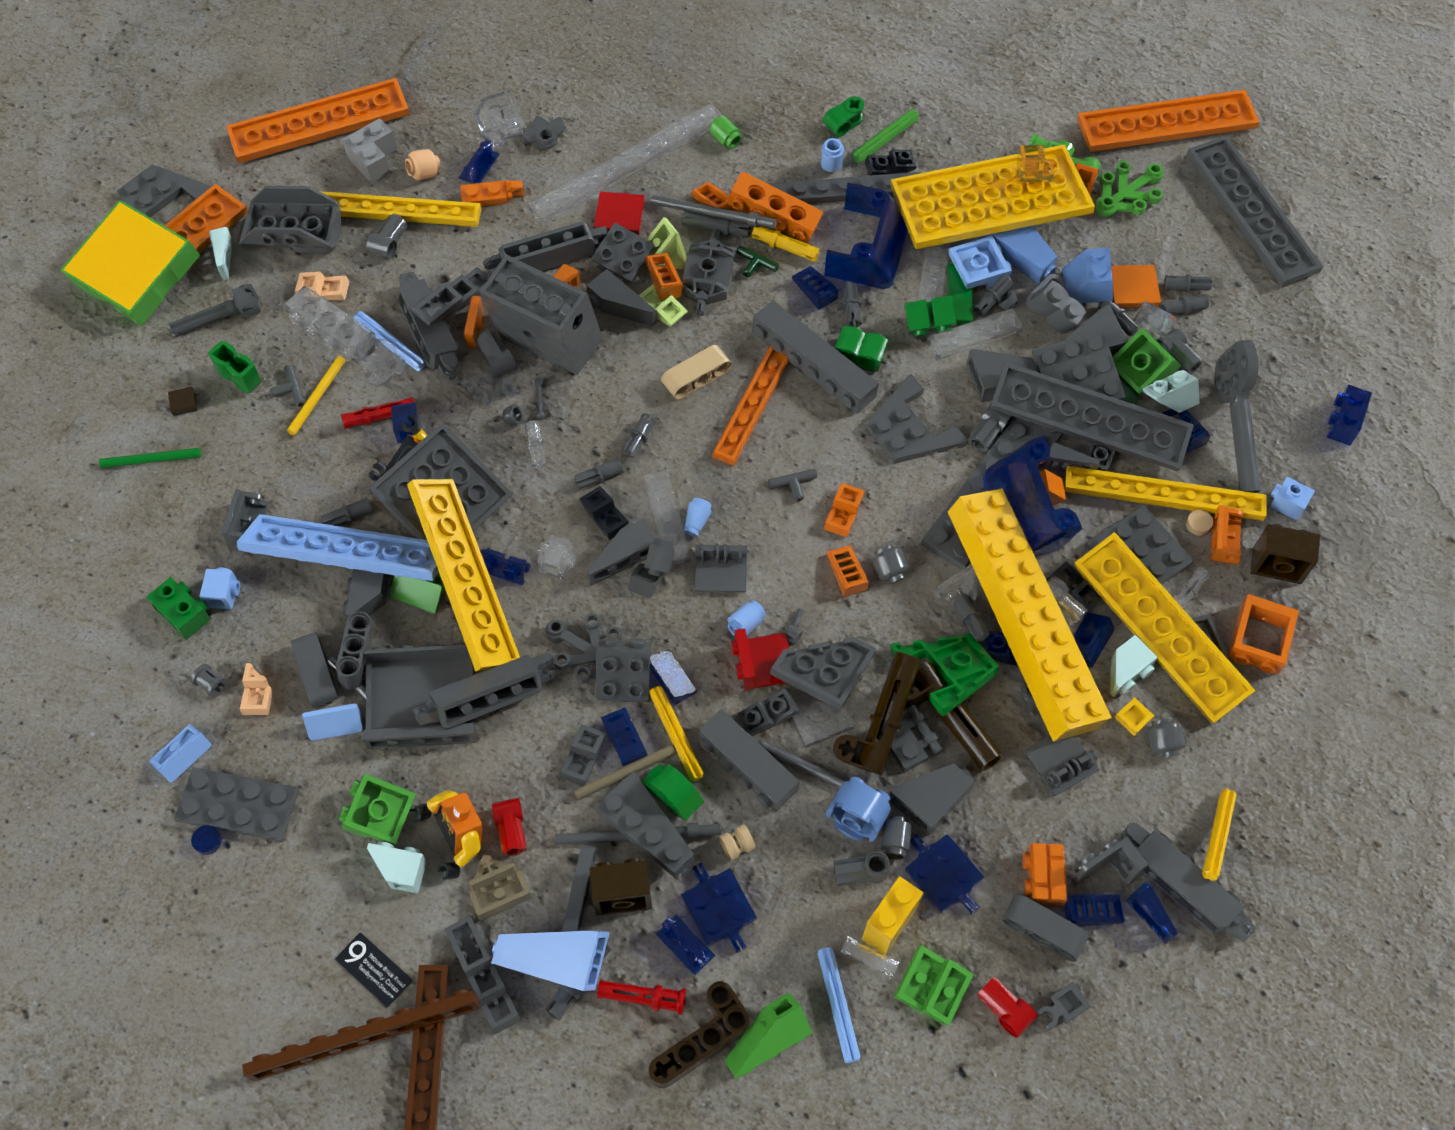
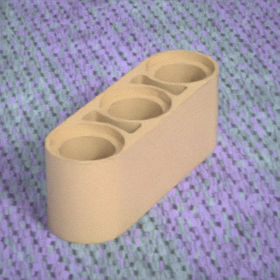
M712 345L666 371L661 377V381L675 399H682L726 374L730 370L732 363L719 346Z

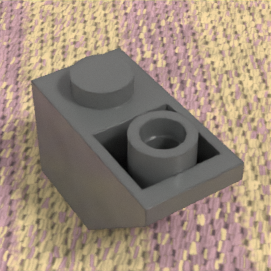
M353 569L352 578H348L347 581L349 597L348 601H344L343 615L347 619L355 612H365L370 616L385 605L389 583L387 575Z

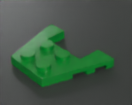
M971 634L940 637L938 642L925 643L923 640H915L913 645L900 646V642L890 644V652L893 656L895 652H901L918 659L927 658L947 682L948 687L930 693V702L941 716L948 714L998 674L999 665Z

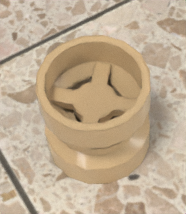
M744 824L736 827L735 831L730 834L724 833L719 836L720 844L730 861L739 858V855L744 851L749 853L756 849L754 840Z

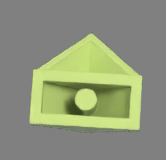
M663 217L647 238V241L654 244L649 255L668 253L675 269H685L687 255L680 235L669 220Z

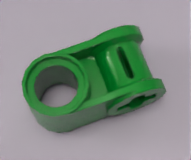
M857 96L849 97L838 106L828 110L823 117V123L837 137L844 136L848 131L862 123L863 99Z

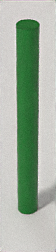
M201 448L102 458L99 459L100 468L200 458L202 457Z

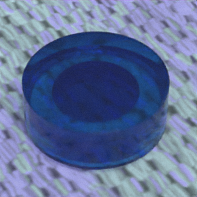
M205 825L199 827L193 833L191 843L198 853L210 855L220 848L222 837L215 827Z

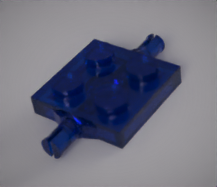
M918 834L914 835V838L910 839V843L919 854L904 871L941 914L951 905L960 902L971 915L974 914L980 906L977 905L969 894L973 887L984 879L983 874L948 834L929 846L924 843Z
M699 863L698 867L702 874H700L696 865L692 868L699 883L694 888L681 894L707 947L719 940L729 938L735 952L739 953L741 950L736 941L739 942L742 950L747 948L739 932L746 925L757 920V917L731 868L718 875L709 877L703 863Z

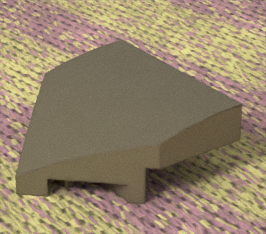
M483 854L480 860L481 865L474 879L468 883L470 888L469 895L480 921L532 898L522 871L517 869L515 863L507 864L492 859V856Z

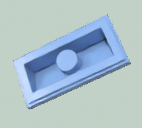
M355 703L302 714L307 734L311 741L363 731L362 713Z
M189 724L152 757L149 763L169 782H173L212 745L201 732Z

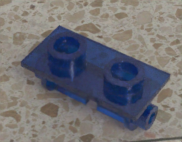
M488 140L480 143L478 150L463 168L459 179L472 184L482 182L500 153L493 151V145Z
M491 548L480 550L489 575L516 584H524V574L529 572L531 566L530 563H527L526 559L522 560L513 556L505 559L506 554Z
M677 914L672 919L668 917L662 923L663 927L656 933L659 939L694 976L715 957V954Z

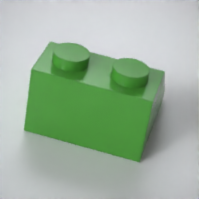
M1143 327L1112 357L1118 374L1139 395L1144 394V387L1173 375L1182 366Z

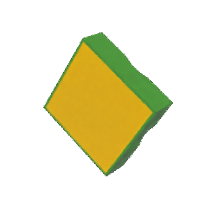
M119 200L60 271L75 286L93 297L109 303L119 313L143 326L162 303L168 291L180 281L200 254L189 240Z

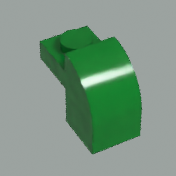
M659 763L641 781L649 792L661 798L671 813L685 821L704 803V800L690 781L670 764L665 767Z

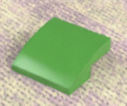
M923 945L917 946L893 997L929 1018L950 1026L974 974L951 959L945 960Z

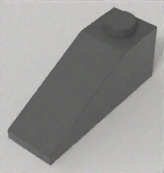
M606 269L586 285L593 307H598L604 313L650 326L656 324V310L609 270Z
M644 518L626 524L589 567L587 576L590 586L646 560L650 544H653L655 536Z

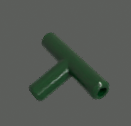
M739 246L736 250L738 255L751 260L743 270V274L746 277H751L759 265L774 272L779 269V263L743 246Z

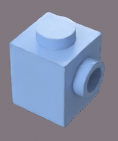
M1287 477L1282 485L1277 483L1270 496L1274 499L1270 507L1297 521L1315 490Z
M227 568L206 569L199 597L208 608L232 610L235 596H238L240 592V582L232 570Z

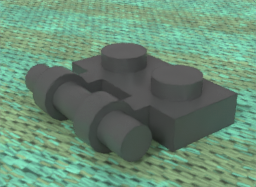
M912 705L907 709L911 717L910 720L905 721L903 717L901 718L900 724L902 728L897 730L890 750L904 773L928 760L924 750L931 748L935 755L944 750L939 742L940 737L937 732L931 730L926 722L928 718L924 712L919 711L916 705ZM885 720L884 725L882 727L880 733L881 737L883 736L887 720ZM918 728L924 739L918 741L912 730Z

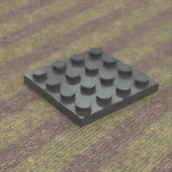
M443 422L369 487V491L415 538L427 540L407 486L411 480L453 479L473 532L513 495Z

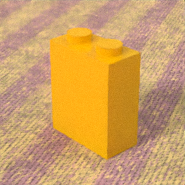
M899 876L868 920L861 940L885 956L917 910L924 892Z

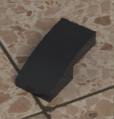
M601 486L579 498L588 514L609 540L614 538L629 523L615 507L613 499Z
M1067 561L1046 578L1061 595L1085 613L1089 612L1102 600L1101 596L1089 582L1083 579Z

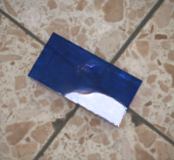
M626 707L601 717V721L622 766L647 756V751Z

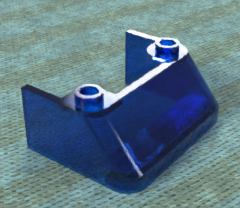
M848 182L844 210L880 217L873 244L857 243L853 246L851 254L827 250L824 276L887 289L893 285L908 233L907 226L899 205L886 191Z

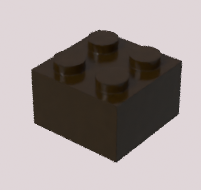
M1268 524L1253 546L1250 574L1302 584L1318 562L1320 534L1311 533L1304 529H1291L1280 524Z
M630 858L621 864L605 861L597 863L596 867H589L592 901L596 916L652 909L647 860L641 861L640 858Z

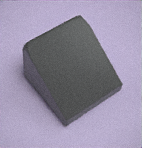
M639 563L630 576L628 590L651 598L661 577L648 574L649 569L644 568L645 564Z

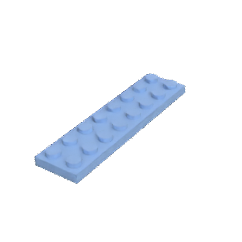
M259 514L237 541L239 551L315 562L323 565L340 566L348 569H359L373 573H384L397 577H409L422 581H433L439 572L427 540Z

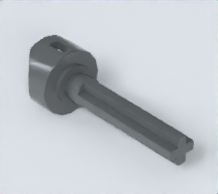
M245 284L232 289L233 300H228L169 323L173 335L183 334L235 314L238 311L245 319L258 315L261 312L257 304L259 298L252 284Z

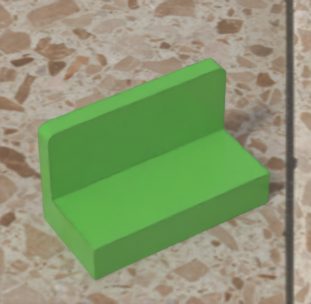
M439 574L436 575L433 581H422L420 579L397 577L394 575L390 597L435 614L438 612L441 596L446 590Z

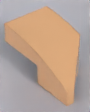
M246 663L242 679L244 692L240 712L242 715H269L272 689L267 679L263 675L261 676L251 663Z

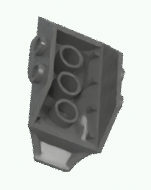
M265 186L251 200L247 216L241 223L236 243L293 247L294 251L298 253L325 254L332 252L337 246L341 230L340 203L310 186Z

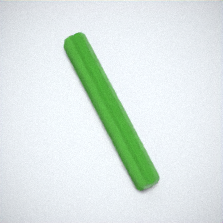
M910 109L853 151L852 160L857 164L861 163L866 159L867 155H872L918 121L919 113L914 109Z

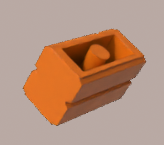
M1030 844L1027 852H1023L1022 867L1028 871V879H1024L1023 883L1024 896L1029 897V899L1042 906L1062 907L1067 901L1064 845Z

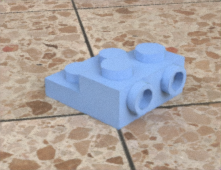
M993 236L949 248V256L966 289L985 284L986 288H990L1003 275L1009 277L1012 273L1010 263L1005 261L1001 246L998 243L996 244Z

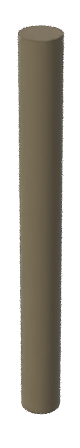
M670 744L573 790L577 800H580L626 778L633 771L637 773L676 754L675 749Z

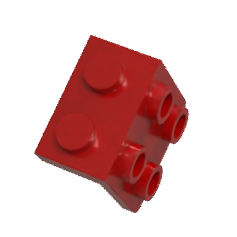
M745 628L735 630V640L730 641L733 656L737 655L739 664H735L738 680L742 679L744 690L786 684V682L771 675L770 671L782 651L789 649L787 636L780 633L747 639Z

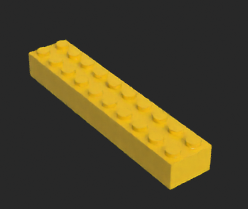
M1003 488L960 496L949 509L948 514L1053 742L1097 730L1112 717Z

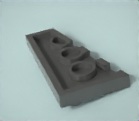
M634 771L595 806L596 813L674 878L694 860V853Z

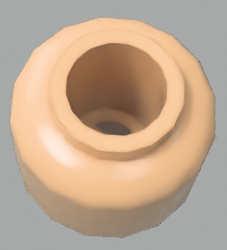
M429 149L410 152L408 158L405 159V168L408 175L417 181L431 179L437 175L438 169H440V160Z

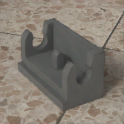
M235 489L221 531L228 545L237 546L239 538L258 515H266L269 505L267 501L260 500L262 495Z

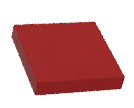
M600 191L594 228L606 226L607 231H609L615 222L639 236L645 195Z

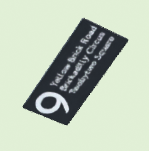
M359 933L335 958L342 967L386 1007H389L412 982V979L362 933Z

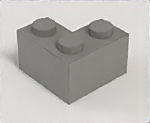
M380 118L342 139L348 159L371 184L390 174L386 156L397 150L392 131Z

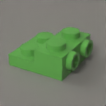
M364 773L361 781L355 779L349 795L354 797L351 805H344L338 819L343 822L340 829L366 839L370 837L395 846L416 793Z

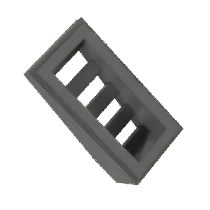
M1053 442L1043 468L1058 472H1065L1067 466L1097 470L1100 460Z

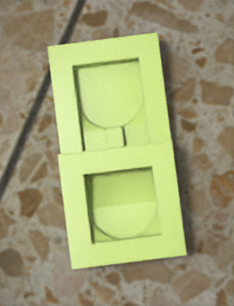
M653 284L639 295L656 310V318L670 327L688 312L672 295L666 300L660 301Z

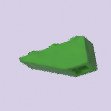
M790 992L762 1009L724 1060L736 1079L744 1074H748L757 1066L776 1057L785 1049L801 1042L805 1037L812 1034L802 1007Z

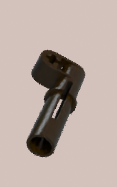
M895 652L874 715L870 714L871 724L866 739L863 740L851 735H842L837 738L833 744V752L837 759L845 764L882 776L896 732L902 728L900 721L921 662L920 659L905 653ZM899 682L900 686L896 698L894 700L889 718L887 720L882 739L879 740V736L884 725L893 694L895 692L897 683ZM851 743V747L858 750L859 744H864L858 763H854L855 755L853 753H848L847 756H844L845 752L841 750V747Z
M931 662L921 664L918 667L913 682L915 687L912 688V692L910 691L911 695L908 697L904 711H907L912 705L919 706L928 701L937 713V720L945 723L982 772L992 768L1002 759L1003 754L965 707V700L948 714L940 715L930 702V693L949 685ZM899 682L897 683L895 692L893 694V703L900 686Z

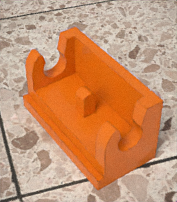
M1219 505L1213 515L1211 561L1236 565L1240 563L1242 518L1240 517L1243 516L1242 510L1228 508L1224 505Z

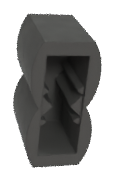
M1051 281L1039 289L1029 301L1032 308L1041 316L1046 317L1049 324L1061 333L1077 325L1086 314L1084 307L1077 300L1069 297L1067 291L1055 281Z

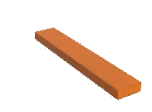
M770 345L712 453L713 458L735 466L790 362L787 354L784 356L781 351L776 352Z

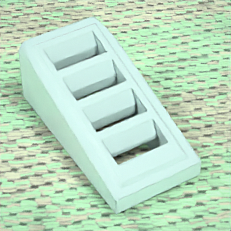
M223 227L210 230L209 235L218 271L223 280H228L233 241L228 228Z

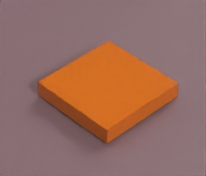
M1155 265L1111 266L1113 302L1118 307H1159L1161 298Z

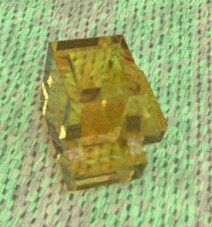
M1020 145L1017 158L1019 182H1054L1053 161L1045 159L1043 145Z

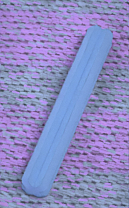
M358 311L353 316L355 324L416 371H421L425 368L424 358L364 312Z
M831 947L818 950V958L845 1063H854L859 1061L860 1053L836 959Z

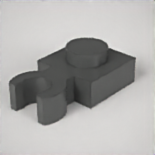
M1071 982L1049 997L1048 1000L1052 1007L1043 1006L1036 1014L1037 1017L1042 1014L1050 1016L1051 1022L1044 1027L1048 1031L1057 1025L1060 1017L1067 1024L1091 1006L1075 983Z

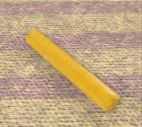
M661 686L652 688L649 691L651 700L690 781L696 782L702 779L703 771Z
M1224 788L1219 796L1202 872L1203 877L1211 881H1216L1220 875L1237 796L1235 791Z

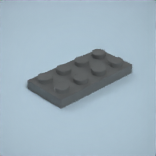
M192 767L174 819L181 823L283 842L299 789L295 786Z

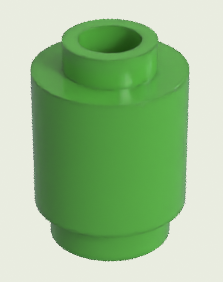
M725 116L717 117L711 122L710 133L724 147L733 149L741 142L742 135L740 130Z

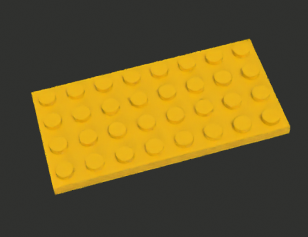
M1065 144L891 179V189L915 249L1092 214L1095 210V205Z

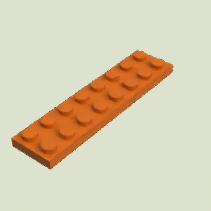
M397 78L226 125L237 161L238 163H243L358 130L379 118L386 122L410 115Z
M1246 89L1078 113L1077 117L1089 152L1258 128L1260 123Z

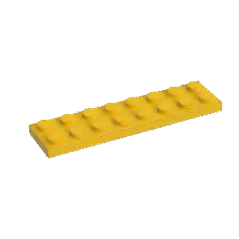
M453 479L411 480L407 484L475 671H486L520 658Z
M1115 532L1074 563V567L1128 629L1158 657L1156 661L1212 725L1256 691Z

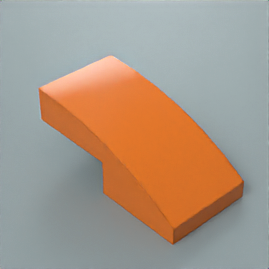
M841 483L834 498L831 511L826 519L824 530L848 537L865 490Z

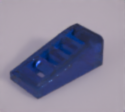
M812 266L792 276V280L818 310L838 299L839 290ZM810 275V277L806 278L805 280L802 279L805 276Z
M1170 409L1161 413L1170 417L1179 414L1180 417L1176 419L1194 424L1191 433L1194 437H1190L1186 453L1207 445L1211 435L1187 410L1179 413Z
M1148 881L1142 884L1126 900L1128 905L1164 943L1167 944L1178 934Z
M1119 894L1067 895V901L1064 904L1066 920L1079 927L1123 924L1125 922ZM1108 902H1113L1115 916H1110ZM1097 903H1102L1104 916H1099ZM1087 904H1091L1093 916H1089ZM1077 905H1081L1083 916H1078Z

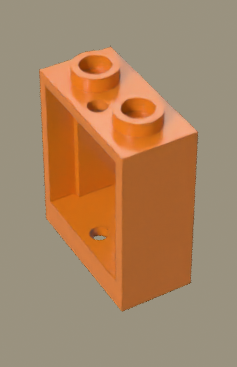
M1247 594L1240 604L1229 645L1228 655L1230 659H1233L1238 664L1260 668L1265 673L1279 674L1287 662L1299 610ZM1249 617L1284 628L1278 655L1242 643Z

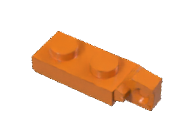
M502 180L460 185L462 202L480 203L481 207L508 204V200L524 196L522 181Z

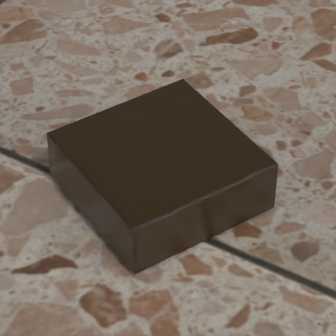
M193 387L168 392L170 409L173 416L198 411Z

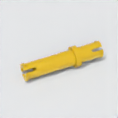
M764 226L754 227L752 238L770 244L772 248H781L812 262H816L819 256L820 248L781 234V231L777 229L774 231Z

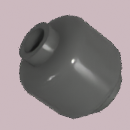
M890 544L874 552L875 557L872 559V564L881 581L890 580L891 584L905 578L904 573L908 571L909 563L900 547H894L893 544Z
M1173 717L1152 721V726L1147 729L1151 751L1155 754L1162 753L1163 758L1178 756V750L1186 746L1181 723L1174 721Z

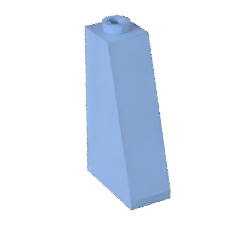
M570 931L499 934L492 948L493 959L491 963L581 991L595 990L610 932Z

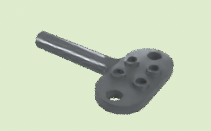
M1242 340L1235 342L1218 358L1214 375L1215 389L1221 403H1230L1240 491L1258 493L1261 491L1251 407L1248 397L1249 391L1255 386L1258 377V355L1252 341Z

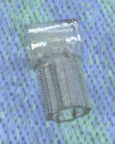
M1052 577L1047 583L1066 623L1073 628L1086 616L1088 610L1069 594L1068 587L1061 579Z

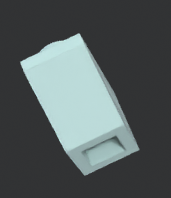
M1184 370L1177 371L1173 375L1155 381L1153 384L1143 388L1145 394L1179 413L1200 404L1198 378Z
M1136 635L1116 649L1111 658L1110 694L1113 697L1117 696L1120 692L1123 694L1128 693L1136 685L1134 681L1139 677L1145 679L1155 669L1153 664L1158 657Z
M378 842L377 845L368 843L367 849L390 888L418 894L427 860L421 851L412 847H405L404 850L396 849L394 845L387 842Z

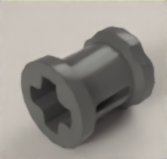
M208 664L200 665L191 676V683L195 686H201L207 691V695L212 698L219 696L228 683L227 679L222 676L219 677L212 672Z

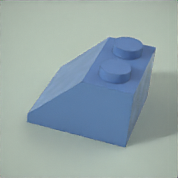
M1109 247L1086 249L1062 269L1065 290L1069 297L1074 298L1080 304L1113 301V278Z

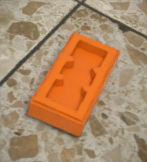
M481 296L471 297L464 330L466 346L471 349H476L479 331L484 328V310Z

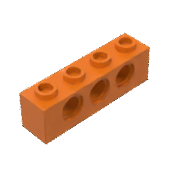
M744 171L740 173L727 201L728 205L744 213L754 212L761 214L762 217L776 219L777 225L774 229L782 231L806 244L809 243L824 213Z

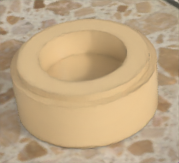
M1204 510L1192 511L1186 520L1187 529L1197 536L1206 535L1213 526L1212 516Z

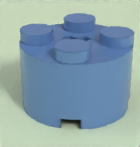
M851 777L849 781L843 782L826 811V816L828 820L832 817L836 821L834 827L846 836L859 841L863 837H868V842L874 841L890 813L891 808L888 803L890 796L882 790L871 788L858 777Z

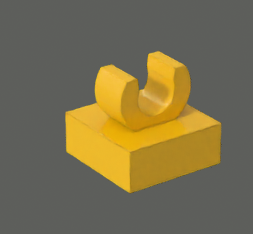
M1134 697L1114 718L1135 736L1155 715Z

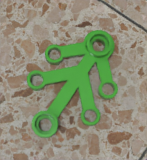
M1120 161L1116 167L1118 192L1113 196L1111 194V186L1113 185L1115 175L1108 171L1102 173L1100 179L1102 197H1099L1095 204L1097 213L1102 217H1111L1116 211L1132 212L1137 215L1144 214L1147 207L1145 201L1157 204L1161 201L1163 192L1158 188H1153L1150 192H1140L1137 190L1147 183L1153 185L1160 183L1164 174L1162 166L1156 163L1151 164L1146 168L1145 173L1128 185V174L1131 165L1127 161ZM1124 199L1135 200L1133 204L1121 202Z

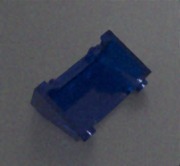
M1045 436L1028 441L991 465L983 475V482L987 491L1003 488L1035 557L1060 550L1083 529L1074 511L1068 508L1055 510L1037 467L1038 464L1044 463L1050 456V447Z

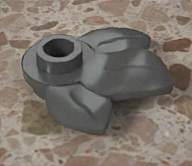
M536 116L532 123V128L521 129V132L526 141L536 143L542 149H550L557 144V137L564 132L565 126L561 117H557L549 123L542 117Z

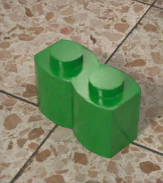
M843 326L835 349L858 367L878 372L887 348L888 339L878 333H865L855 326Z
M220 341L208 352L218 374L224 379L233 381L239 390L251 393L262 382L253 361L243 354H238L231 344Z

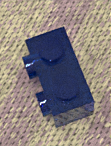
M1349 384L1343 393L1338 392L1333 404L1336 406V409L1332 411L1327 422L1330 425L1327 438L1349 446L1352 444L1361 431L1372 392Z

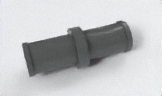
M1206 294L1189 298L1181 296L1178 300L1161 302L1159 311L1162 317L1174 314L1187 315L1191 311L1207 309L1209 307V298Z

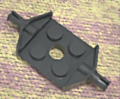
M716 229L712 230L711 239L708 241L690 245L683 273L682 294L696 302L694 314L697 316L699 311L700 316L704 315L706 304L727 299V289L733 261H735V251L720 242L722 232L718 230L716 235ZM707 264L714 266V268L710 270H706L702 267Z

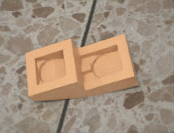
M321 271L299 273L295 293L314 299L345 300L350 281L346 276L324 277Z

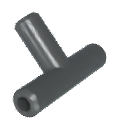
M286 365L284 371L288 383L270 388L272 397H277L292 392L296 406L301 407L305 404V400L292 365Z
M810 469L769 479L768 484L771 489L790 485L795 501H802L804 495L799 482L815 479L818 475L816 469Z

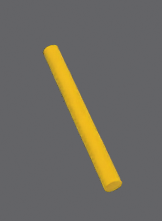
M336 357L288 427L287 432L293 436L297 434L346 362L343 357Z

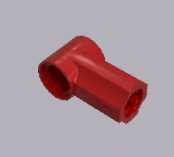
M519 797L492 803L493 817L496 828L498 827L503 855L514 856L527 851L525 834L522 827L524 819Z
M995 976L976 995L998 1017L1001 1026L1015 1038H1018L1037 1018L1034 1009L1023 999L1016 998Z

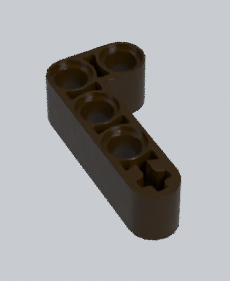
M717 981L708 988L707 1004L715 1018L651 1061L649 1076L651 1082L656 1087L667 1088L740 1039L749 1028L748 1012L728 983ZM722 991L727 994L728 999L726 1002L718 1004L713 1001V994ZM732 1016H740L745 1023L741 1028L734 1029L728 1024V1020ZM709 1032H715L719 1035L720 1041L716 1045H708L704 1042V1036ZM682 1050H693L696 1054L695 1058L691 1062H683L679 1058ZM674 1057L676 1066L680 1070L676 1071L674 1065L667 1070V1078L664 1079L661 1075L656 1077L658 1074L657 1068L661 1066L663 1069H667L672 1065L670 1058Z

